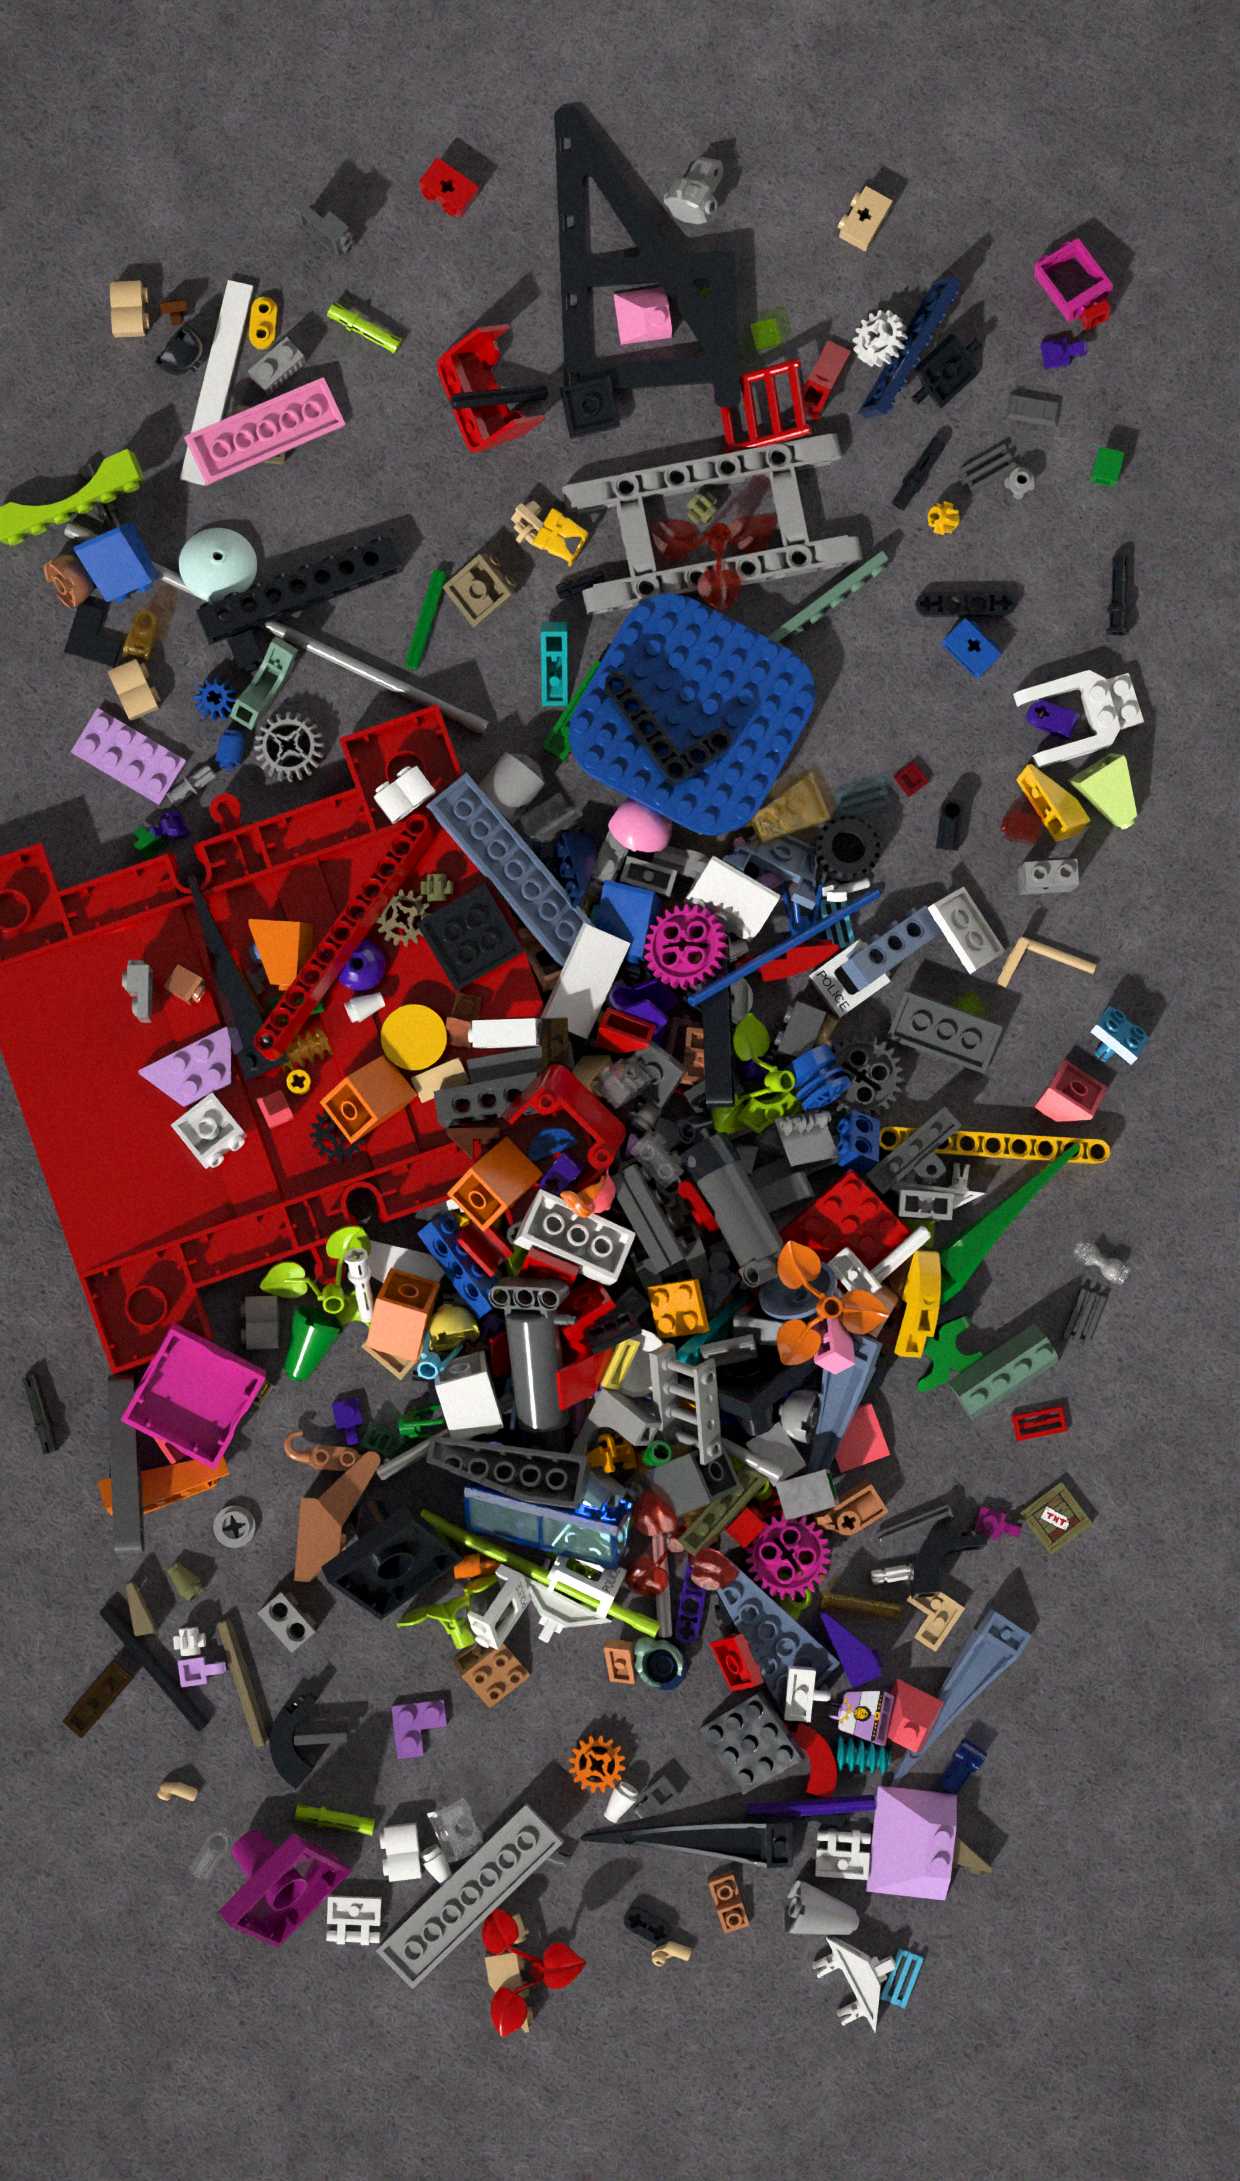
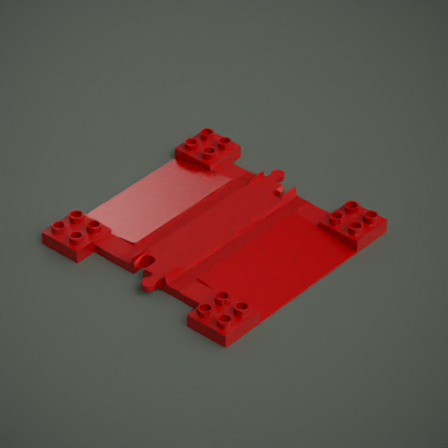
M438 704L339 738L356 787L354 789L243 827L240 819L242 806L236 797L224 793L214 797L211 801L210 814L220 825L222 835L199 842L193 846L198 860L204 864L207 873L204 882L199 887L232 956L268 1017L271 1013L267 999L284 995L286 991L278 990L279 985L270 984L264 966L253 963L249 953V945L254 944V938L249 927V919L314 924L313 954L400 828L413 814H421L426 817L434 830V837L394 894L395 897L399 896V890L401 889L404 891L405 896H408L411 890L414 892L415 899L420 895L423 897L421 904L428 903L430 907L426 910V913L432 914L485 883L524 950L509 905L426 807L427 804L463 776ZM410 766L412 769L417 766L434 788L436 794L393 825L375 801L374 796L377 794L375 790L387 781L390 784L398 779L397 774L405 767ZM424 826L419 827L415 831V833L421 832L424 829ZM42 843L0 857V1049L112 1374L151 1362L172 1322L208 1341L216 1339L199 1288L284 1258L304 1253L308 1250L312 1251L316 1260L314 1270L318 1281L324 1285L335 1283L339 1259L328 1256L326 1244L330 1235L336 1230L345 1226H360L357 1217L350 1212L348 1207L349 1196L358 1188H368L374 1192L377 1198L376 1212L380 1223L392 1222L398 1218L450 1200L451 1198L447 1193L474 1164L506 1136L529 1159L528 1150L535 1135L544 1129L553 1127L565 1129L574 1135L579 1145L568 1148V1150L587 1165L585 1169L589 1166L587 1152L593 1144L589 1132L561 1105L554 1112L546 1115L540 1113L533 1115L522 1114L513 1124L498 1118L488 1119L487 1123L473 1125L472 1123L462 1124L461 1128H500V1140H495L494 1145H479V1140H474L473 1161L446 1134V1127L442 1128L439 1124L435 1099L433 1098L422 1103L418 1094L403 1109L368 1132L367 1135L361 1137L366 1141V1145H358L361 1153L352 1152L353 1160L351 1161L347 1156H344L342 1163H339L337 1157H334L332 1162H328V1154L320 1157L318 1153L321 1148L314 1149L312 1146L317 1140L310 1139L309 1134L316 1132V1130L311 1128V1123H319L316 1118L317 1114L322 1117L326 1115L325 1108L320 1101L348 1075L385 1054L381 1044V1031L387 1017L396 1009L411 1004L426 1006L439 1015L446 1028L447 1016L451 1017L456 993L460 992L483 998L478 1020L540 1019L545 1007L525 950L520 955L456 992L424 937L421 935L417 937L419 944L410 940L409 947H405L403 941H400V944L395 946L394 938L387 942L384 939L387 933L378 932L382 924L375 922L364 939L375 943L385 956L386 971L383 979L374 988L359 992L346 988L336 977L322 997L325 1011L310 1015L287 1047L288 1063L255 1079L245 1080L239 1058L234 1056L231 1046V1084L213 1094L245 1132L247 1137L243 1139L245 1142L240 1149L236 1151L230 1150L223 1155L224 1160L220 1165L214 1168L210 1166L205 1169L171 1126L172 1123L204 1098L183 1107L138 1072V1070L227 1027L191 889L183 887L179 881V865L175 854L168 853L62 891L47 848ZM387 871L385 876L391 875L392 872ZM446 874L447 881L453 882V894H447V901L428 902L427 895L421 894V882H427V875ZM380 890L374 891L370 897L376 896ZM401 901L404 907L411 908L416 906L411 902ZM392 907L388 911L387 921L392 918L394 912ZM399 908L401 919L398 922H402L409 929L407 918L410 917V914L406 915ZM364 912L358 913L355 919L362 917ZM421 916L416 919L414 925L416 930L418 929L416 923L421 920ZM399 928L392 931L400 936L407 935L405 930ZM349 933L344 934L340 940L346 939ZM334 954L329 955L325 962L331 961ZM356 959L353 962L354 968L360 969L363 966V961ZM129 960H142L153 970L152 1023H141L138 1020L137 1016L132 1012L133 998L137 997H131L127 990H125V987H122V972L127 971ZM177 965L191 971L205 981L207 992L199 1003L194 1002L191 1006L163 987ZM319 976L313 977L310 983H315ZM380 992L385 1007L380 1008L360 1023L358 1021L352 1023L344 1003L349 1002V998ZM288 1022L280 1024V1027L285 1026ZM472 1043L470 1050L446 1044L442 1056L433 1065L425 1069L406 1070L397 1065L395 1066L416 1092L410 1078L458 1057L461 1059L470 1080L467 1060L536 1047L475 1048ZM294 1070L305 1071L311 1079L310 1090L303 1095L292 1093L287 1086V1077ZM296 1076L293 1078L295 1081L292 1085L293 1087L298 1086L300 1089L304 1087L305 1077L300 1079ZM281 1090L294 1119L270 1129L256 1099L266 1097ZM514 1093L510 1097V1102H514L521 1093ZM488 1098L484 1103V1107L493 1106L496 1098ZM462 1103L459 1106L458 1111H467L470 1107V1103ZM332 1119L326 1122L322 1129L328 1128L332 1123ZM337 1126L336 1133L332 1135L335 1136L339 1145L343 1133ZM322 1141L327 1148L334 1150L333 1144ZM348 1141V1143L344 1146L345 1149L350 1147L352 1144ZM565 1150L532 1162L543 1175L505 1211L509 1225L525 1217L540 1190L542 1178ZM547 1180L545 1182L547 1184V1192L552 1190L557 1192L559 1190L556 1187L558 1183L556 1180L552 1182ZM571 1183L564 1190L572 1191L576 1194L579 1192ZM519 1227L514 1229L515 1233L519 1231ZM343 1262L341 1282L344 1280L347 1273V1267L345 1262Z

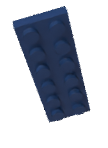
M950 276L933 282L904 332L908 336L907 339L901 342L905 348L898 349L899 357L892 356L891 364L886 363L859 409L858 413L860 415L870 418L885 415L891 411L895 404L893 399L897 392H900L907 384L908 379L906 377L910 370H913L918 365L921 359L919 354L923 347H927L932 341L934 328L944 320L948 304L957 298L959 294L958 287L962 282L958 278Z

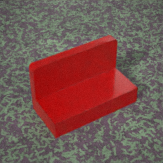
M470 1219L459 1229L457 1242L490 1277L496 1274L498 1265L514 1254L515 1249L492 1225L483 1232Z

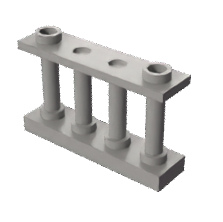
M666 1343L651 1351L649 1357L654 1417L661 1422L656 1433V1440H662L670 1447L678 1442H682L698 1448L700 1464L706 1465L722 1455L715 1359L710 1358L695 1367L676 1360L675 1345ZM677 1372L693 1377L694 1389L678 1384ZM679 1396L695 1401L696 1413L680 1408ZM681 1420L697 1425L698 1437L683 1432Z

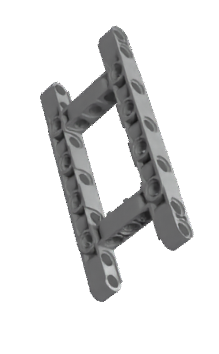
M820 435L562 487L566 512L578 511V514L616 507L630 574L629 578L593 584L592 588L583 590L586 614L596 615L636 607L644 600L661 594H678L688 597L856 564L863 561L859 538L856 536L848 537V535L809 542L795 471L831 465L830 462L841 459L842 454L838 435ZM776 454L782 455L785 462L775 464L771 457ZM725 464H729L735 471L731 474H724L720 468ZM674 474H679L683 477L684 481L680 484H674L670 481V477ZM765 475V477L770 479L773 494L772 502L776 507L777 526L781 532L783 547L659 572L656 571L642 502L644 498L659 495L667 497L693 492L695 488L710 485L718 487L744 482L746 478ZM623 484H629L633 487V491L629 494H623L619 488ZM796 554H800L805 558L806 562L802 565H796L791 558ZM745 564L752 565L755 572L751 575H746L741 571V567ZM699 574L704 578V582L700 585H695L690 581V577ZM644 584H649L653 587V592L649 595H644L639 591V588Z

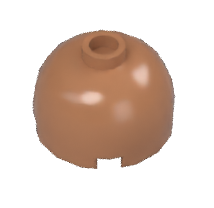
M69 554L60 555L44 565V573L48 583L52 581L55 583L57 589L61 592L56 593V595L67 607H75L90 596L93 590V580L78 557Z

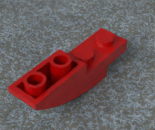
M832 939L817 940V946H806V941L787 951L785 959H781L780 955L753 972L761 971L762 982L790 977L802 973L829 958L839 950L838 944H832ZM755 956L739 957L740 962H735V970L753 960Z

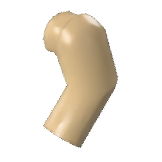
M828 1013L814 1043L815 1048L828 1044L831 1049L832 1041L829 1040V1037L839 1021L835 1015Z

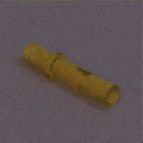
M823 1590L821 1607L844 1610V1613L848 1614L852 1611L896 1620L900 1619L901 1603L857 1597L849 1592L840 1594Z

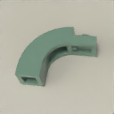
M277 636L271 641L255 677L236 699L230 714L231 718L250 730L257 725L287 681L295 665L294 659L298 651L296 648Z

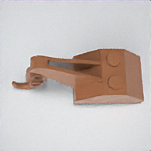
M295 1430L288 1434L284 1442V1450L291 1459L304 1462L319 1470L345 1471L318 1499L301 1498L294 1581L310 1582L322 1572L321 1567L337 1556L340 1551L345 1550L346 1534H341V1529L376 1469L379 1467L381 1460L376 1452L370 1451L364 1455H359L356 1450L349 1447L317 1446L305 1451H297L292 1446V1440L296 1436L302 1435L303 1431Z

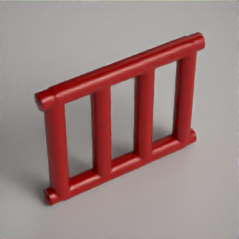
M800 359L786 361L740 375V386L742 388L750 440L736 443L731 408H720L726 447L723 448L724 454L768 446L812 433L810 424H807L798 371V368H801ZM788 372L797 427L783 430L775 375ZM765 379L773 433L760 437L751 382Z

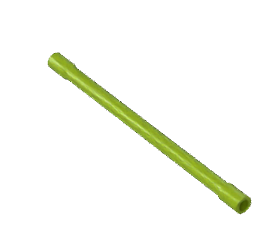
M424 1508L421 1511L420 1516L444 1535L550 1585L551 1580L547 1579L550 1573L549 1570L474 1535ZM560 1581L555 1586L556 1589L597 1609L600 1605V1600ZM612 1602L607 1613L652 1637H655L661 1625L660 1622L641 1613H636L615 1602Z

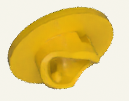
M411 1004L396 1009L387 1017L381 1031V1044L386 1056L395 1065L406 1070H421L433 1065L442 1056L447 1043V1032L442 1019L432 1009L423 1005Z

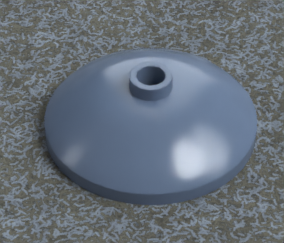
M821 1262L819 1276L813 1281H808V1283L819 1292L824 1293L826 1297H833L837 1287L835 1274L830 1266ZM777 1277L760 1287L759 1301L761 1307L768 1315L783 1320L802 1319L817 1312L816 1304L819 1297L806 1289L803 1284L797 1289H789Z

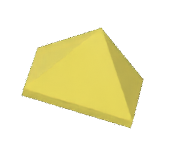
M628 1339L614 1346V1354L602 1378V1386L619 1391L640 1345L639 1341Z

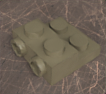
M486 553L479 554L442 587L473 627H478L492 613L500 610L518 594L514 589L517 586L515 581L506 574L504 576L498 569L501 566L500 562L492 554L489 556Z

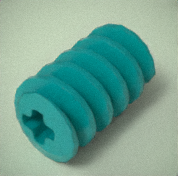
M839 1736L835 1761L838 1762L839 1770H843L847 1763L850 1772H853L855 1766L859 1765L860 1773L863 1774L866 1767H869L871 1775H874L876 1769L880 1768L881 1776L884 1777L890 1765L892 1744H889L887 1750H885V1746L878 1745L875 1749L873 1742L869 1741L865 1747L863 1740L859 1739L854 1746L851 1737L844 1744L842 1736Z

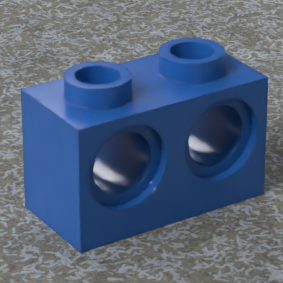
M852 1110L838 1124L837 1131L840 1134L837 1145L838 1165L866 1175L879 1162L880 1120Z

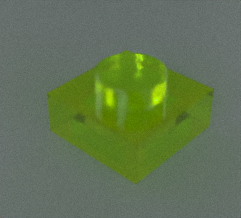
M776 318L750 324L756 351L781 345L782 342Z
M974 989L951 1002L952 1006L979 1016L987 1011Z

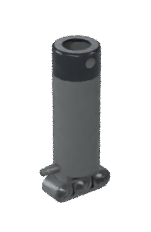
M504 1277L490 1289L488 1297L493 1306L504 1309L520 1447L568 1454L573 1447L569 1407L565 1410L559 1409L556 1371L564 1367L560 1325L576 1324L577 1317L558 1314L557 1307L568 1298L570 1292L567 1283L558 1278Z

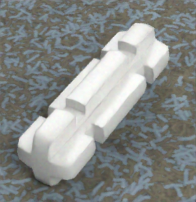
M913 1563L909 1564V1566L900 1565L885 1568L884 1571H881V1569L873 1570L870 1573L871 1581L874 1585L883 1584L884 1581L889 1583L908 1579Z

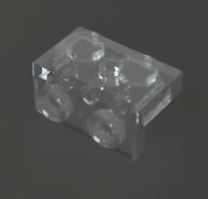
M556 793L520 816L518 821L529 841H542V843H546L556 837L555 833L559 830H566L577 823L576 819L583 814L579 806H567L562 795Z
M649 1128L630 1149V1153L664 1188H667L685 1171V1165L680 1157L681 1155L675 1149L671 1152L665 1145L667 1140L657 1130L653 1133Z

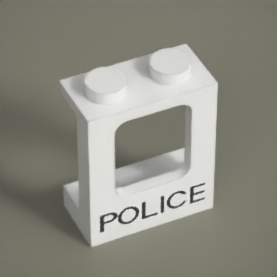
M860 939L808 977L838 1019L890 982L888 977L891 974L888 971L861 991L850 995L837 979L834 972L849 960L846 955L857 947L861 950L867 947ZM869 955L870 960L876 963L875 959Z
M569 1544L565 1553L560 1551L547 1579L551 1580L548 1591L553 1592L558 1581L600 1600L601 1602L596 1614L605 1618L627 1571ZM569 1557L601 1571L602 1575L599 1581L590 1580L566 1568Z
M500 1564L496 1570L501 1591L484 1617L472 1611H469L467 1614L475 1640L483 1647L488 1648L491 1646L497 1650L531 1601L524 1575L503 1564ZM510 1601H512L513 1607L497 1631H495L496 1622Z

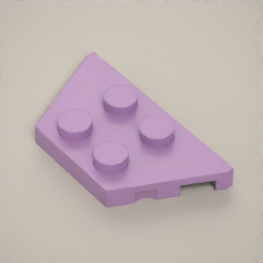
M227 1027L138 1070L139 1074L183 1107L208 1096L211 1092L214 1093L230 1085L231 1042Z

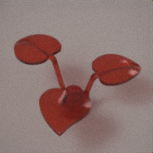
M746 516L734 520L729 527L723 523H717L711 527L710 533L705 532L704 536L696 543H694L696 541L694 527L683 520L653 522L651 531L657 549L667 558L674 560L686 558L689 548L696 549L708 540L709 547L717 552L716 571L708 570L701 574L697 582L698 593L703 600L717 609H726L738 598L741 583L735 571H721L722 552L728 547L729 542L731 545L737 544L739 550L744 554L764 551L770 543L774 518Z
M645 1489L634 1508L633 1522L636 1528L645 1535L654 1536L658 1533L661 1537L668 1535L666 1539L667 1548L656 1563L647 1555L634 1558L627 1568L626 1583L628 1588L635 1594L657 1596L663 1593L669 1584L667 1572L659 1566L671 1551L682 1552L684 1550L677 1540L688 1527L684 1524H677L675 1513L670 1506L658 1495ZM710 1548L702 1549L696 1553L694 1561L692 1554L687 1551L688 1563L691 1567H694L691 1572V1579L701 1588L707 1590L724 1588L731 1584L740 1573L719 1551Z

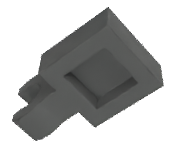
M663 1774L643 1791L648 1798L637 1805L634 1811L640 1818H643L654 1807L661 1813L678 1799L680 1794Z

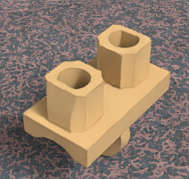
M531 501L526 505L519 504L511 518L516 524L514 529L519 533L516 539L519 544L527 540L533 545V541L540 528L544 527L543 522L537 518L542 510L535 501Z

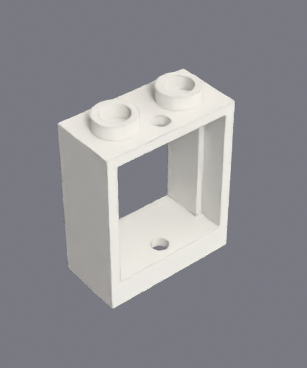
M541 1019L472 1021V1026L468 1027L469 1042H473V1047L542 1046Z

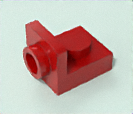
M1107 300L1100 303L1095 301L1087 305L1083 314L1079 317L1085 330L1087 331L1109 320L1111 307Z

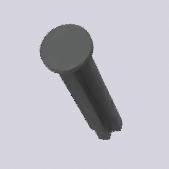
M945 1500L943 1505L878 1530L877 1537L881 1545H886L950 1518L955 1520L948 1501Z

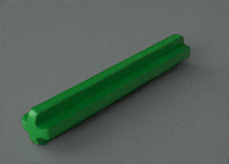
M440 570L433 571L405 660V666L409 669L417 670L423 656L443 591L442 587L445 585L447 574Z

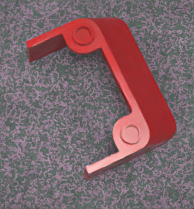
M509 324L479 327L439 357L437 371L449 402L452 394L499 389L491 367L498 362L500 355L496 339L510 329ZM505 404L452 409L466 446L472 452L485 451L519 438L546 420L544 415L525 417L521 411L508 413Z
M552 1064L503 1112L501 1117L510 1124H513L529 1106L538 1113L546 1115L554 1112L561 1105L596 1139L587 1152L589 1166L571 1184L580 1192L592 1185L612 1164L626 1136V1129L623 1123L566 1067L560 1064Z
M560 1328L564 1367L556 1371L559 1409L565 1410L596 1393L614 1354V1346L594 1355L585 1339L577 1343L573 1338L568 1341ZM507 1330L489 1338L492 1372L495 1377L511 1370Z

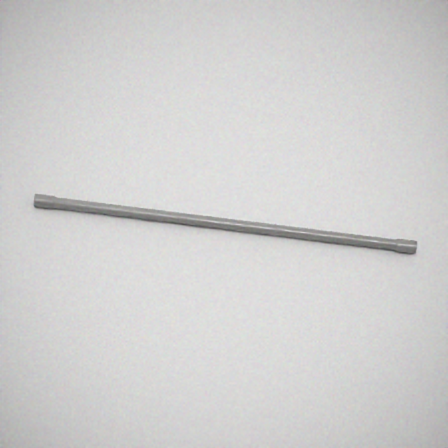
M72 521L67 524L64 535L80 543L99 536ZM151 561L160 580L196 596L186 587L180 574ZM247 606L243 607L246 611H253V609ZM276 620L259 626L427 708L438 704L441 715L460 723L463 727L482 736L490 723L477 715L465 712Z

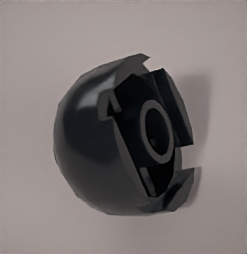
M185 323L184 327H180L168 341L164 349L165 353L162 356L158 354L154 361L162 370L172 375H184L189 370L195 372L203 362V359L200 358L204 350L200 335L189 324Z

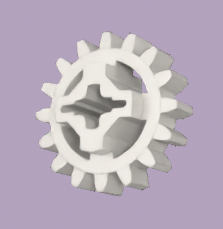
M878 310L877 316L870 313L869 321H861L862 329L856 328L855 330L859 336L853 338V342L857 344L853 348L859 354L857 357L871 367L874 364L882 367L883 361L891 364V357L895 356L898 358V349L905 348L901 343L902 340L908 338L903 333L907 327L902 323L903 320L896 314L894 315L889 310L886 313Z

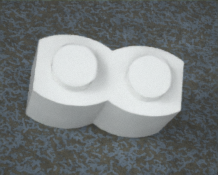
M410 766L405 767L397 774L398 779L390 784L387 781L375 790L377 792L374 796L375 801L393 825L436 794L434 788L417 766L412 769Z
M417 1822L385 1826L384 1832L380 1833L381 1849L386 1848L387 1859L382 1860L384 1876L389 1875V1881L421 1878L422 1868L419 1856Z

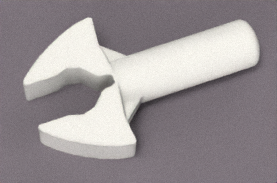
M862 878L839 884L833 879L822 887L823 897L827 896V901L831 902L847 901V893L868 888L870 881L868 878Z

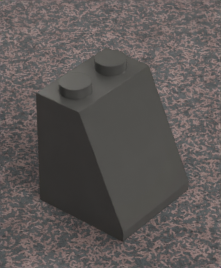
M722 1439V1455L706 1465L700 1464L699 1449H696L670 1460L664 1466H656L645 1471L665 1520L712 1503L742 1489Z

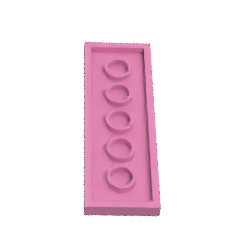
M324 377L188 434L184 438L206 485H209L342 428L346 424Z

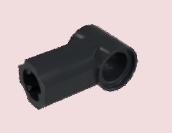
M948 799L939 808L936 849L959 850L964 806L958 799ZM947 804L957 806L958 815L955 818H950L946 815L945 807Z

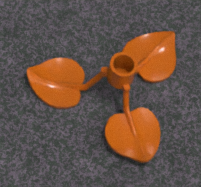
M792 1240L788 1241L782 1248L777 1264L781 1282L789 1289H797L803 1284L806 1289L819 1297L816 1304L818 1317L810 1321L807 1326L802 1320L792 1319L786 1321L779 1328L777 1347L781 1362L784 1365L801 1364L817 1353L821 1345V1336L811 1328L818 1322L823 1321L824 1318H836L843 1312L841 1322L845 1329L850 1333L860 1335L872 1331L889 1317V1312L882 1302L864 1290H851L843 1296L842 1302L836 1297H826L824 1293L819 1292L808 1283V1281L815 1280L820 1274L821 1262L817 1254L809 1247Z

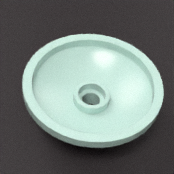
M210 528L198 532L186 542L179 558V571L184 584L193 594L204 600L218 602L232 592L242 593L248 590L256 577L257 558L251 544L239 533L225 528ZM215 555H221L223 558L221 560H215L213 557Z

